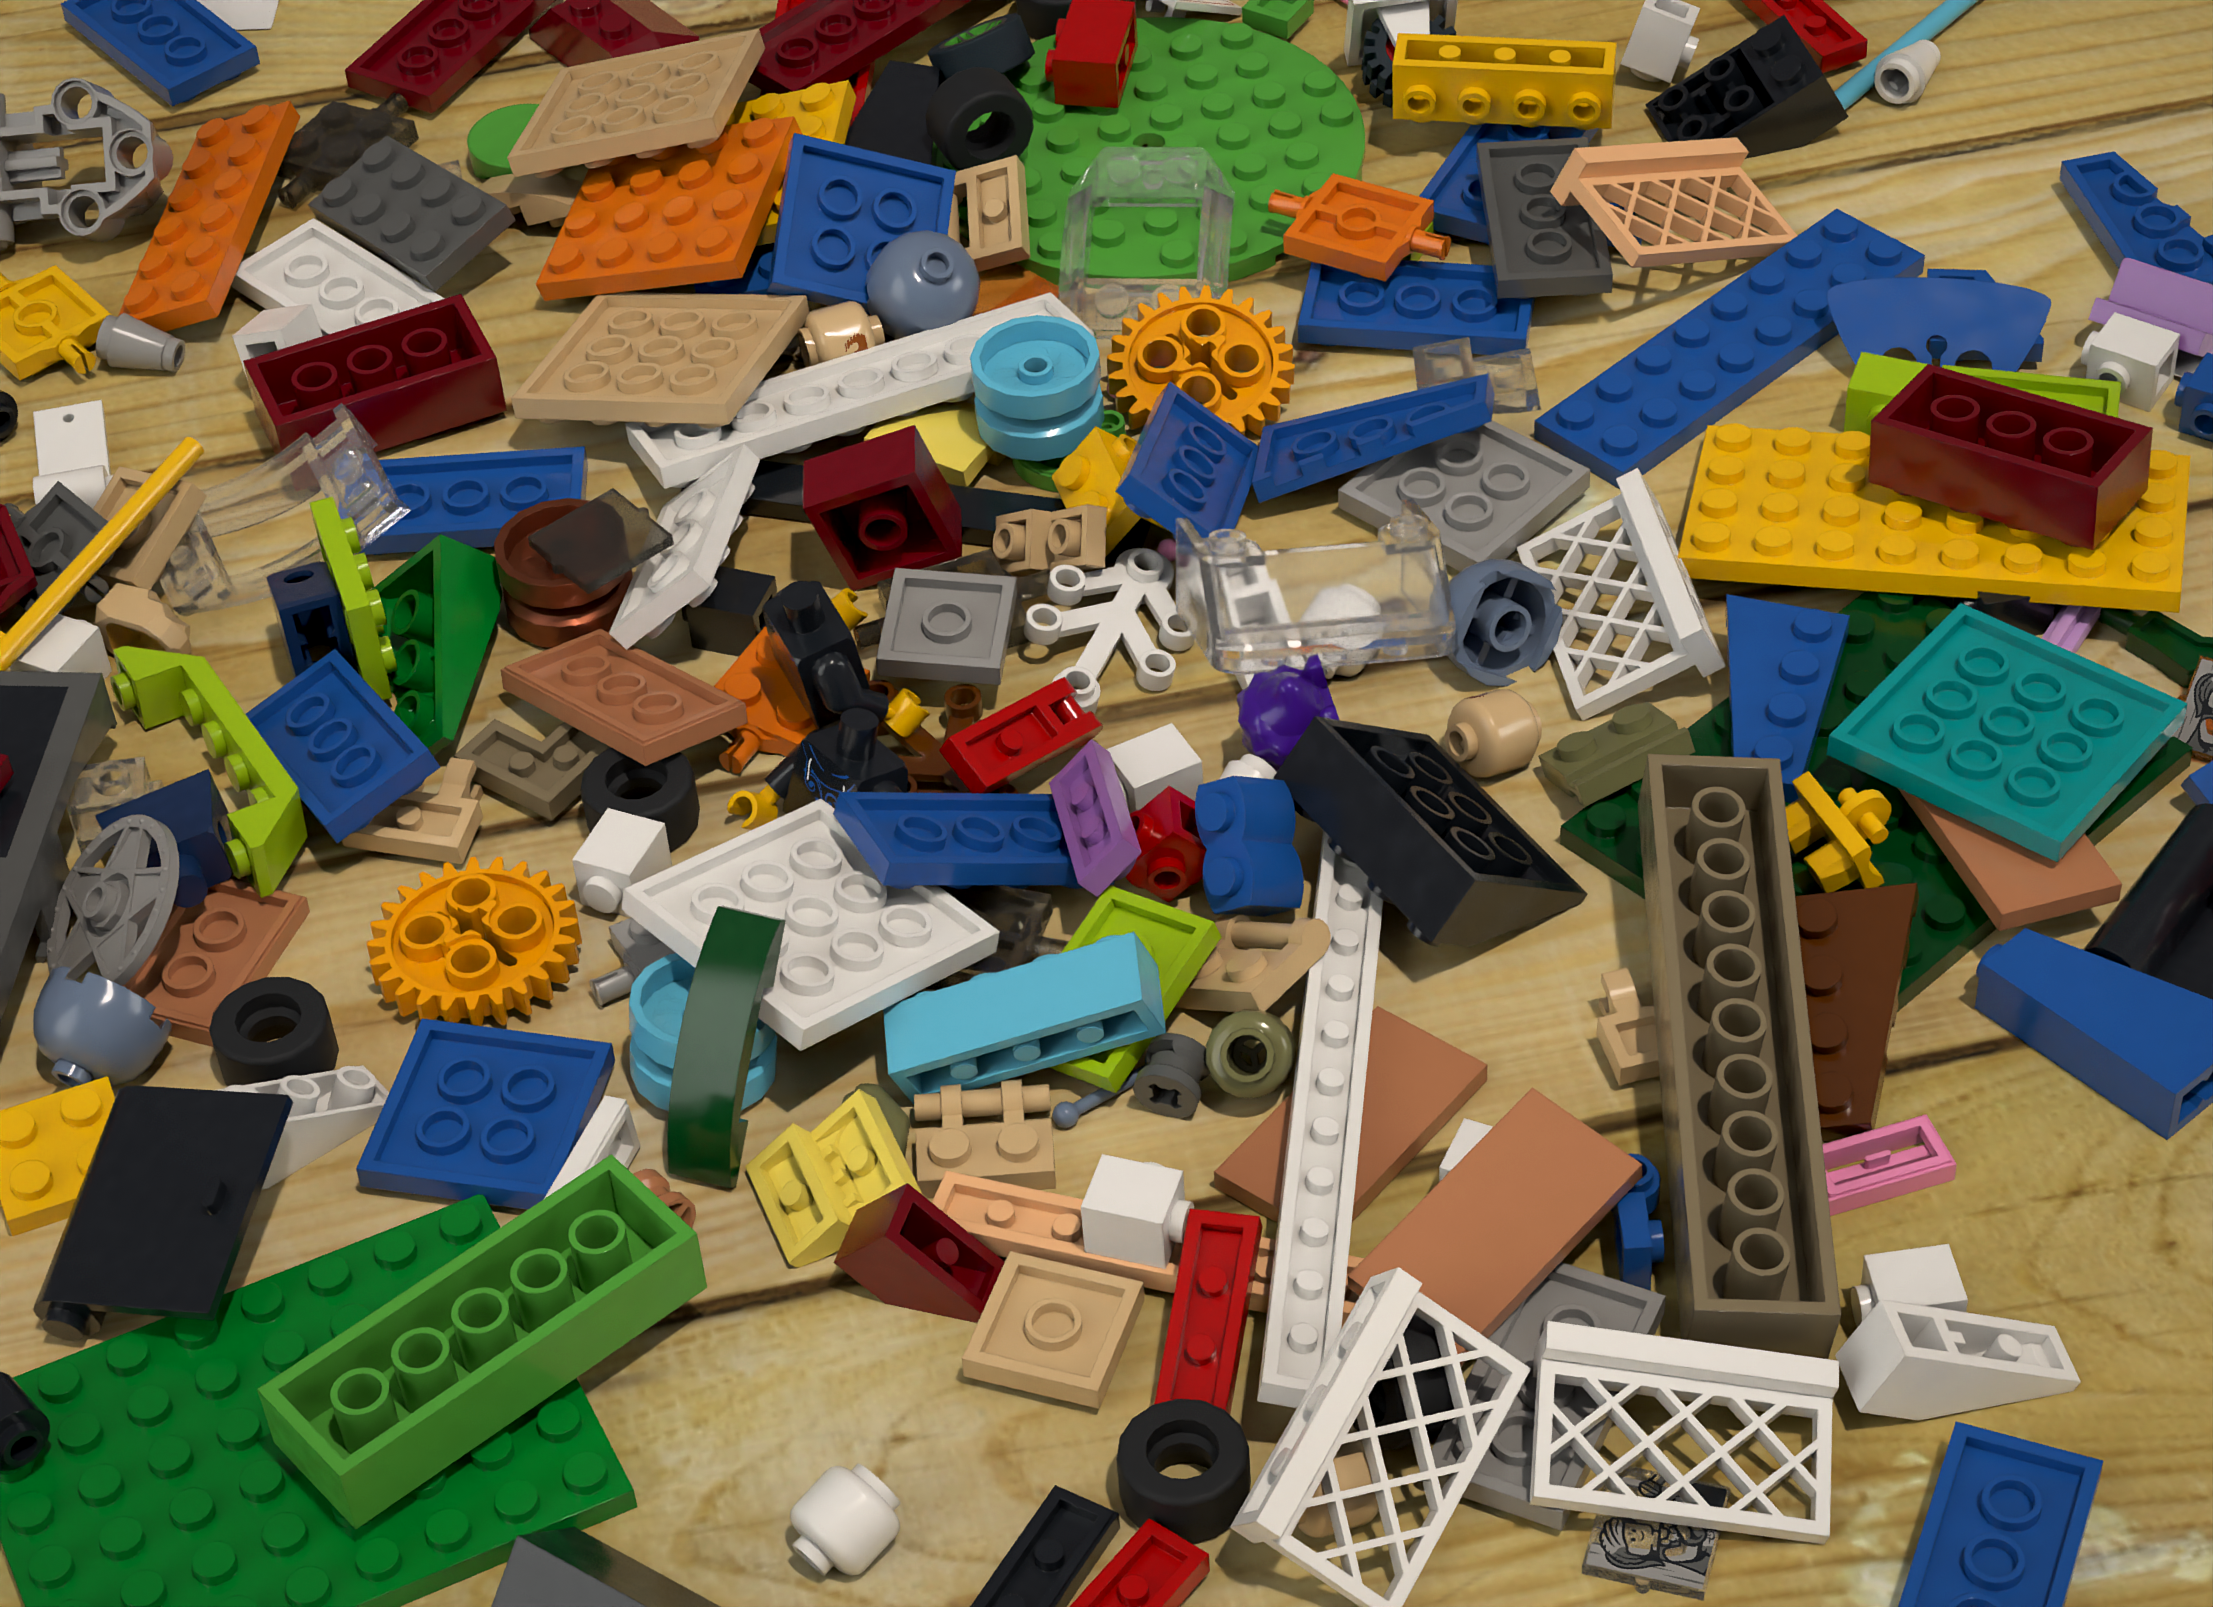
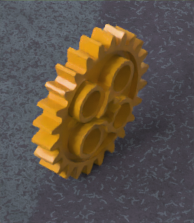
M1204 285L1200 297L1192 298L1189 291L1183 286L1179 290V300L1174 302L1160 292L1157 294V309L1153 310L1143 303L1138 304V321L1124 317L1122 320V335L1112 336V354L1107 355L1109 394L1115 395L1117 412H1128L1129 428L1131 430L1145 425L1156 398L1169 382H1172L1197 402L1205 403L1202 404L1204 407L1244 436L1247 429L1261 436L1265 426V419L1278 422L1281 404H1289L1291 385L1294 384L1295 364H1292L1293 346L1292 344H1285V327H1272V312L1270 310L1254 315V298L1252 297L1247 298L1239 305L1233 304L1232 289H1227L1220 299H1213L1209 285ZM1156 366H1164V367H1166V368H1154V367H1156ZM1243 370V371H1248V372L1239 373V372H1235V371Z
M498 856L488 869H480L476 857H470L465 871L457 872L451 863L446 862L443 864V877L435 879L425 872L419 873L421 887L415 890L400 885L397 890L401 904L383 902L381 909L384 920L372 921L370 924L374 939L367 941V949L375 985L381 987L386 1003L397 1001L401 1016L405 1017L418 1010L420 1022L422 1018L435 1020L438 1016H443L446 1022L459 1023L461 1018H469L471 1025L482 1026L484 1016L493 1015L496 1021L503 1026L507 1024V1010L515 1007L520 1012L530 1015L532 1014L529 999L535 996L551 1001L554 998L551 982H569L567 965L579 963L577 945L582 944L574 900H567L565 886L562 883L551 886L549 873L546 870L530 877L528 864L525 861H521L511 871H507L504 867L503 858Z

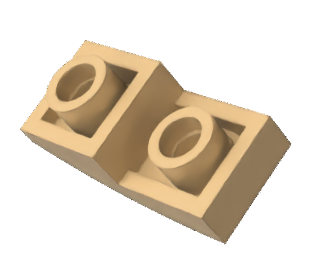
M513 174L491 177L478 188L506 204L512 215L522 211L527 226L549 221L551 227L563 226L582 182L558 175L536 178L534 174L514 177Z
M1086 504L1053 512L1028 509L996 516V531L993 536V551L995 553L994 575L1050 574L1053 568L1059 565H1072L1081 571L1104 568L1107 507Z

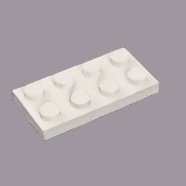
M315 218L242 261L232 282V288L265 309L312 304L322 336L445 299Z
M742 444L663 505L609 632L626 650L645 635L650 639L659 636L671 624L678 610L686 604H689L692 608L697 607L716 588L718 581L714 578L715 573L730 553V548L727 546L730 535L741 524L743 517L739 514L740 510L755 489L751 482L760 459L745 444Z

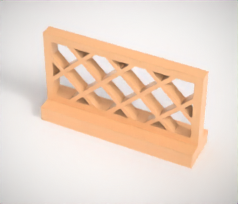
M1737 137L1574 148L1550 190L1561 206L1582 205L1632 268L1770 256L1798 236L1740 167L1749 151ZM1731 187L1738 197L1726 192L1727 188ZM1692 196H1696V197H1698V198L1704 200L1705 203H1703V202H1701V201H1699V200H1697V199L1692 198ZM1655 199V200H1657V201H1659V202H1661V203H1664L1665 206H1662V205H1660V204H1658V203H1656V202H1653V201H1651V200ZM1610 203H1616V204H1618V205L1624 207V210H1622V209H1620V208H1618V207H1616V206H1614V205H1612V204H1610ZM1715 206H1716V207H1719V208H1721V209H1723V210H1725V211H1727V212H1729V213H1731V214H1733V215L1739 217L1740 220H1738V219H1736V218H1734V217H1732V216H1730V215H1728V214H1726V213H1723V212H1721V211L1715 209L1714 207H1715ZM1674 209L1701 221L1700 224L1674 212ZM1633 212L1660 224V227L1633 215ZM1750 223L1768 231L1769 234L1750 226ZM1710 226L1713 227V228H1715V229H1717V230H1720V231H1722V232H1724V233H1726V234H1728V235H1730V236H1732V237H1734V238H1736V239H1730V238H1728V237H1726V236H1724V235H1722V234H1720V233H1718V232H1716V231L1710 229ZM1669 229L1695 242H1689L1687 240H1684L1670 233ZM1634 236L1639 237L1653 244L1654 246H1641Z

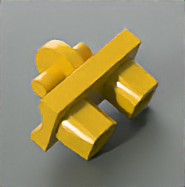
M1809 771L1794 779L1792 783L1799 798L1785 807L1789 846L1791 852L1797 854L1822 837L1827 841V844L1803 859L1809 873L1824 893L1835 892L1856 879L1864 889L1878 887L1885 883L1882 875L1870 862L1872 851L1865 839L1869 838L1873 844H1879L1888 837L1889 832L1884 825L1889 820L1891 804L1884 795L1874 789L1857 793L1851 787L1846 788L1838 796V801L1842 805L1839 809Z

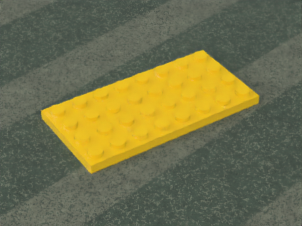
M1738 423L1722 426L1707 425L1678 559L1681 558L1691 579L1975 599L1978 598L1979 591L2029 596V602L2180 612L2191 455H2177L2165 450H2151L2147 491L2094 550L2083 547H2071L2051 537L2027 530L2012 529L1998 521L1971 513L1956 512L1948 506L1915 496H1903L1892 489L1869 483L1870 435L1864 432H1810L1799 427H1787L1781 430L1748 428Z

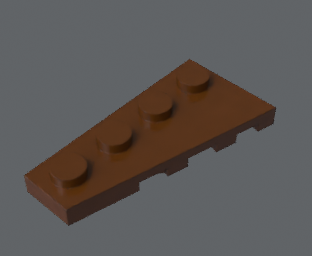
M1917 883L1795 896L1822 1141L1839 1140L1875 1129L1888 1062V1043L1891 1028L1895 1026L1899 1005V986L1902 971L1906 968L1910 948V929L1912 919L1916 916L1919 901Z

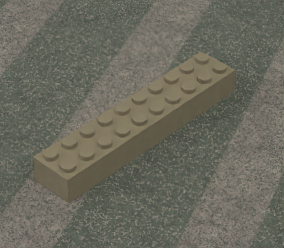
M1648 754L1638 800V817L1681 1339L1828 1359L1840 1321L1841 1308L1780 759Z

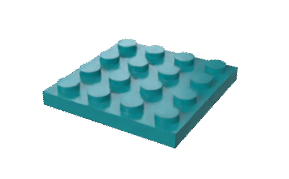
M1960 603L1829 735L1827 755L2058 862L2182 726L2188 703Z

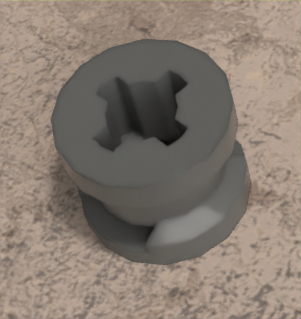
M1165 1033L1155 1036L1151 1039L1145 1056L1148 1066H1145L1138 1072L1133 1086L1135 1097L1143 1106L1160 1115L1174 1118L1190 1116L1196 1111L1202 1095L1199 1082L1210 1074L1206 1065V1047L1195 1039L1182 1034Z

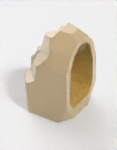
M116 583L96 605L95 626L100 628L105 648L112 654H114V649L122 646L188 655L192 652L189 640L191 627L175 615L172 605L161 602L154 591Z

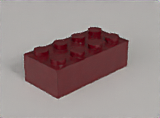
M462 294L243 361L256 415L288 480L302 475L314 474L327 467L359 457L371 456L387 448L413 440L424 439L432 434L466 423L478 422L488 416L507 411L497 357Z
M1927 364L1871 420L1868 482L1892 489L1903 496H1915L1948 506L1956 512L1971 513L1998 521L2012 529L2027 530L2051 537L2071 547H2083L2094 550L2148 489L2153 428Z

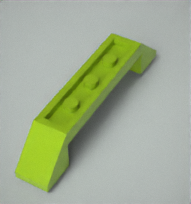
M130 646L114 649L113 653L118 674L111 676L110 682L120 708L123 711L132 709L145 729L184 715L190 726L193 727L199 724L211 756L214 759L220 757L224 759L226 771L234 789L237 792L246 790L248 793L250 806L227 814L232 840L224 843V849L230 867L238 879L246 876L260 898L273 894L308 837L297 785L205 657Z

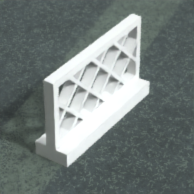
M1638 468L1616 479L1621 494L1516 547L1523 565L1552 582L1556 591L1552 590L1555 604H1557L1566 587L1583 590L1572 610L1562 608L1563 626L1560 630L1558 642L1553 649L1575 710L1583 721L1696 665L1703 678L1726 667L1688 571L1681 558L1678 559L1679 549L1663 509ZM1620 518L1622 519L1623 523L1611 542L1594 539L1600 528ZM1559 549L1568 550L1557 570L1539 567L1538 560ZM1585 554L1603 556L1592 576L1575 573ZM1620 559L1638 562L1627 582L1609 579ZM1601 593L1618 596L1607 616L1590 614ZM1635 600L1654 603L1643 623L1625 620ZM1581 627L1598 630L1587 651L1569 648ZM1616 634L1634 637L1623 658L1605 655ZM1652 640L1669 643L1673 648L1672 652L1650 663L1640 661ZM1596 668L1614 672L1608 684L1586 694L1585 687Z
M1399 1267L1370 1277L1230 1526L1231 1529L1254 1544L1266 1543L1359 1607L1403 1606L1531 1370L1530 1367L1419 1292L1422 1283ZM1414 1314L1434 1327L1442 1358L1410 1365L1403 1333ZM1455 1342L1469 1352L1457 1354ZM1392 1355L1395 1369L1383 1371ZM1479 1358L1504 1376L1489 1402L1470 1406L1460 1362ZM1444 1366L1454 1410L1423 1417L1413 1373ZM1397 1377L1407 1421L1376 1428L1368 1396L1377 1381ZM1484 1411L1475 1427L1472 1414ZM1357 1417L1360 1431L1348 1434ZM1457 1418L1464 1449L1456 1464L1436 1469L1425 1425ZM1410 1429L1420 1473L1388 1480L1378 1436ZM1362 1440L1373 1484L1340 1491L1333 1459L1341 1444ZM1450 1474L1441 1490L1438 1476ZM1322 1481L1325 1495L1312 1498ZM1422 1481L1430 1512L1420 1528L1401 1532L1390 1488ZM1375 1492L1385 1536L1353 1544L1342 1499ZM1327 1503L1338 1548L1316 1553L1291 1536L1306 1508ZM1415 1538L1406 1554L1403 1540ZM1387 1544L1395 1576L1386 1593L1381 1597L1362 1583L1355 1552ZM1340 1556L1343 1570L1327 1559Z
M1547 1321L1534 1350L1533 1377L1537 1378L1530 1505L1825 1545L1830 1537L1832 1402L1839 1388L1838 1360ZM1555 1383L1583 1387L1600 1407L1574 1426L1554 1404ZM1607 1390L1617 1391L1619 1393L1612 1397V1395ZM1636 1394L1654 1396L1672 1415L1669 1421L1649 1436L1621 1407ZM1680 1400L1692 1403L1686 1407ZM1709 1404L1727 1406L1746 1427L1723 1446L1713 1438L1694 1416ZM1753 1410L1764 1411L1765 1413L1759 1417ZM1781 1414L1812 1418V1443L1796 1456L1788 1450L1767 1426ZM1607 1416L1635 1446L1610 1466L1583 1436ZM1553 1426L1561 1437L1551 1444ZM1680 1426L1708 1456L1684 1476L1656 1446ZM1753 1436L1781 1465V1468L1758 1486L1730 1456L1731 1453ZM1568 1446H1571L1596 1474V1477L1582 1488L1549 1484L1550 1460ZM1641 1456H1644L1670 1487L1656 1498L1640 1497L1630 1490L1618 1474ZM1810 1458H1812L1811 1474L1803 1466ZM1715 1466L1724 1473L1744 1496L1729 1509L1710 1506L1692 1486L1695 1481ZM1790 1475L1811 1499L1810 1519L1784 1516L1765 1494ZM1605 1485L1611 1492L1597 1490ZM1677 1495H1679L1684 1502H1677L1671 1500L1674 1499ZM1752 1505L1758 1512L1745 1510Z

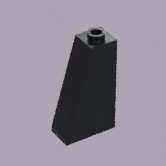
M890 60L850 126L844 145L936 166L938 147L927 132L925 115L931 97L941 85L940 69L935 66Z

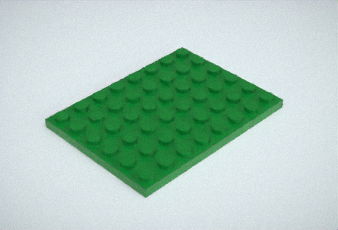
M477 1194L223 1294L214 1320L165 1317L12 1377L46 1415L50 1424V1434L45 1446L34 1460L17 1469L0 1471V1541L25 1607H401L508 1562L517 1535L576 1527L582 1531L637 1508L634 1489L577 1378L358 1529H355L274 1443L257 1389L498 1230L500 1226L485 1196Z

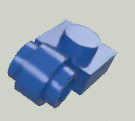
M1629 1154L1642 1164V1178L1611 1209L1615 1222L1614 1242L1620 1281L1651 1291L1652 1263L1664 1262V1236L1661 1220H1649L1648 1215L1659 1204L1661 1179L1659 1171L1649 1159L1639 1154Z

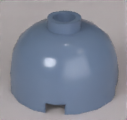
M929 230L908 232L889 242L871 265L865 282L869 296L866 303L870 315L878 316L883 332L897 340L926 330L951 325L959 320L971 317L977 308L981 281L974 260L962 244L946 234Z
M1488 559L1465 567L1449 581L1440 596L1435 615L1439 643L1454 665L1487 686H1509L1517 681L1507 677V675L1527 666L1535 672L1546 662L1558 642L1563 615L1562 607L1555 604L1552 590L1556 591L1550 580L1522 563L1512 560Z
M61 966L53 969L39 994L33 1015V1033L39 1050L47 1059L55 1064L51 1074L70 1087L106 1076L109 1078L111 1086L131 1082L148 1071L160 1055L172 1032V1023L168 1018L158 1026L150 1019L156 1008L154 1005L124 986L100 975L87 972L82 983L65 979L71 967Z

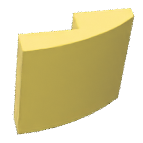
M964 401L954 403L940 402L921 408L915 414L909 416H896L877 422L864 437V441L915 425L946 482L957 486L968 487L987 462L998 466L1006 457V455L992 450L980 437L975 405Z
M860 1089L852 1094L811 1132L792 1123L745 1166L788 1263L796 1268L813 1263L839 1251L857 1209L906 1183L921 1193L876 1098Z

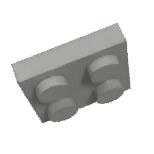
M895 568L876 658L878 675L1001 685L1017 597L1016 577Z

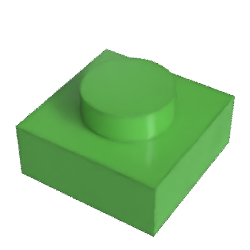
M1249 0L1242 7V23L1266 34L1289 39L1314 13V0Z

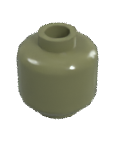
M1242 1010L1224 1017L1212 1029L1206 1043V1065L1212 1079L1225 1092L1239 1098H1259L1276 1091L1290 1077L1296 1063V1043L1290 1029L1277 1016L1262 1010ZM1250 1039L1260 1041L1254 1048L1244 1045ZM1265 1048L1266 1057L1260 1064L1258 1053ZM1242 1053L1250 1055L1252 1065L1244 1060Z

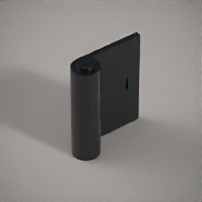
M2213 804L2195 805L2187 813L2084 947V951L2213 999Z
M125 1086L119 1089L33 1308L36 1316L43 1321V1329L57 1338L67 1341H79L83 1335L99 1333L107 1312L214 1320L291 1111L293 1101L290 1096L152 1086Z

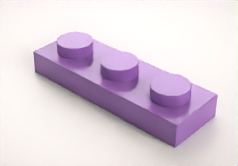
M1091 739L1049 782L1078 884L1098 897L1113 881L1121 880L1131 871L1142 851L1111 754Z

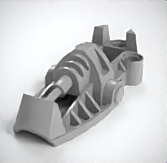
M70 78L56 86L52 94L51 105L35 106L32 112L11 114L6 113V98L4 94L0 93V250H5L8 248V245L15 243L14 225L25 224L27 221L60 218L63 227L76 236L97 242L113 240L120 234L127 217L143 215L163 194L164 191L160 181L168 175L173 164V154L170 146L165 140L160 138L150 120L139 111L114 98L110 91L84 79ZM90 94L92 100L91 109L85 117L79 118L77 112L78 104L85 95ZM103 137L106 182L71 185V189L55 190L49 187L42 188V181L66 179L65 171L69 170L68 159L64 158V149L62 147L34 149L32 143ZM145 143L148 150L147 158L144 164L135 168L133 153L138 146ZM96 202L99 208V217L96 223L88 227L85 222V212L91 204Z

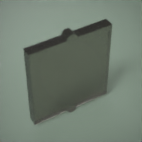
M614 488L528 536L529 546L551 563L553 573H563L587 594L674 545L673 535L650 518L647 508H638Z

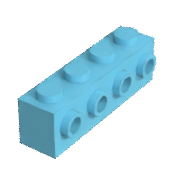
M1135 932L1106 936L1094 944L1060 954L1042 955L1027 964L996 973H982L974 976L969 981L936 991L918 992L906 1000L899 1001L883 1009L888 1075L913 1105L914 1094L940 1093V1086L961 1084L962 1091L973 1090L1166 1033L1158 965Z

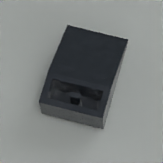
M1785 15L1762 27L1746 40L1721 56L1714 58L1707 65L1676 85L1669 87L1662 94L1645 104L1668 142L1737 137L1749 151L1746 158L1803 147L1849 117L1826 77Z

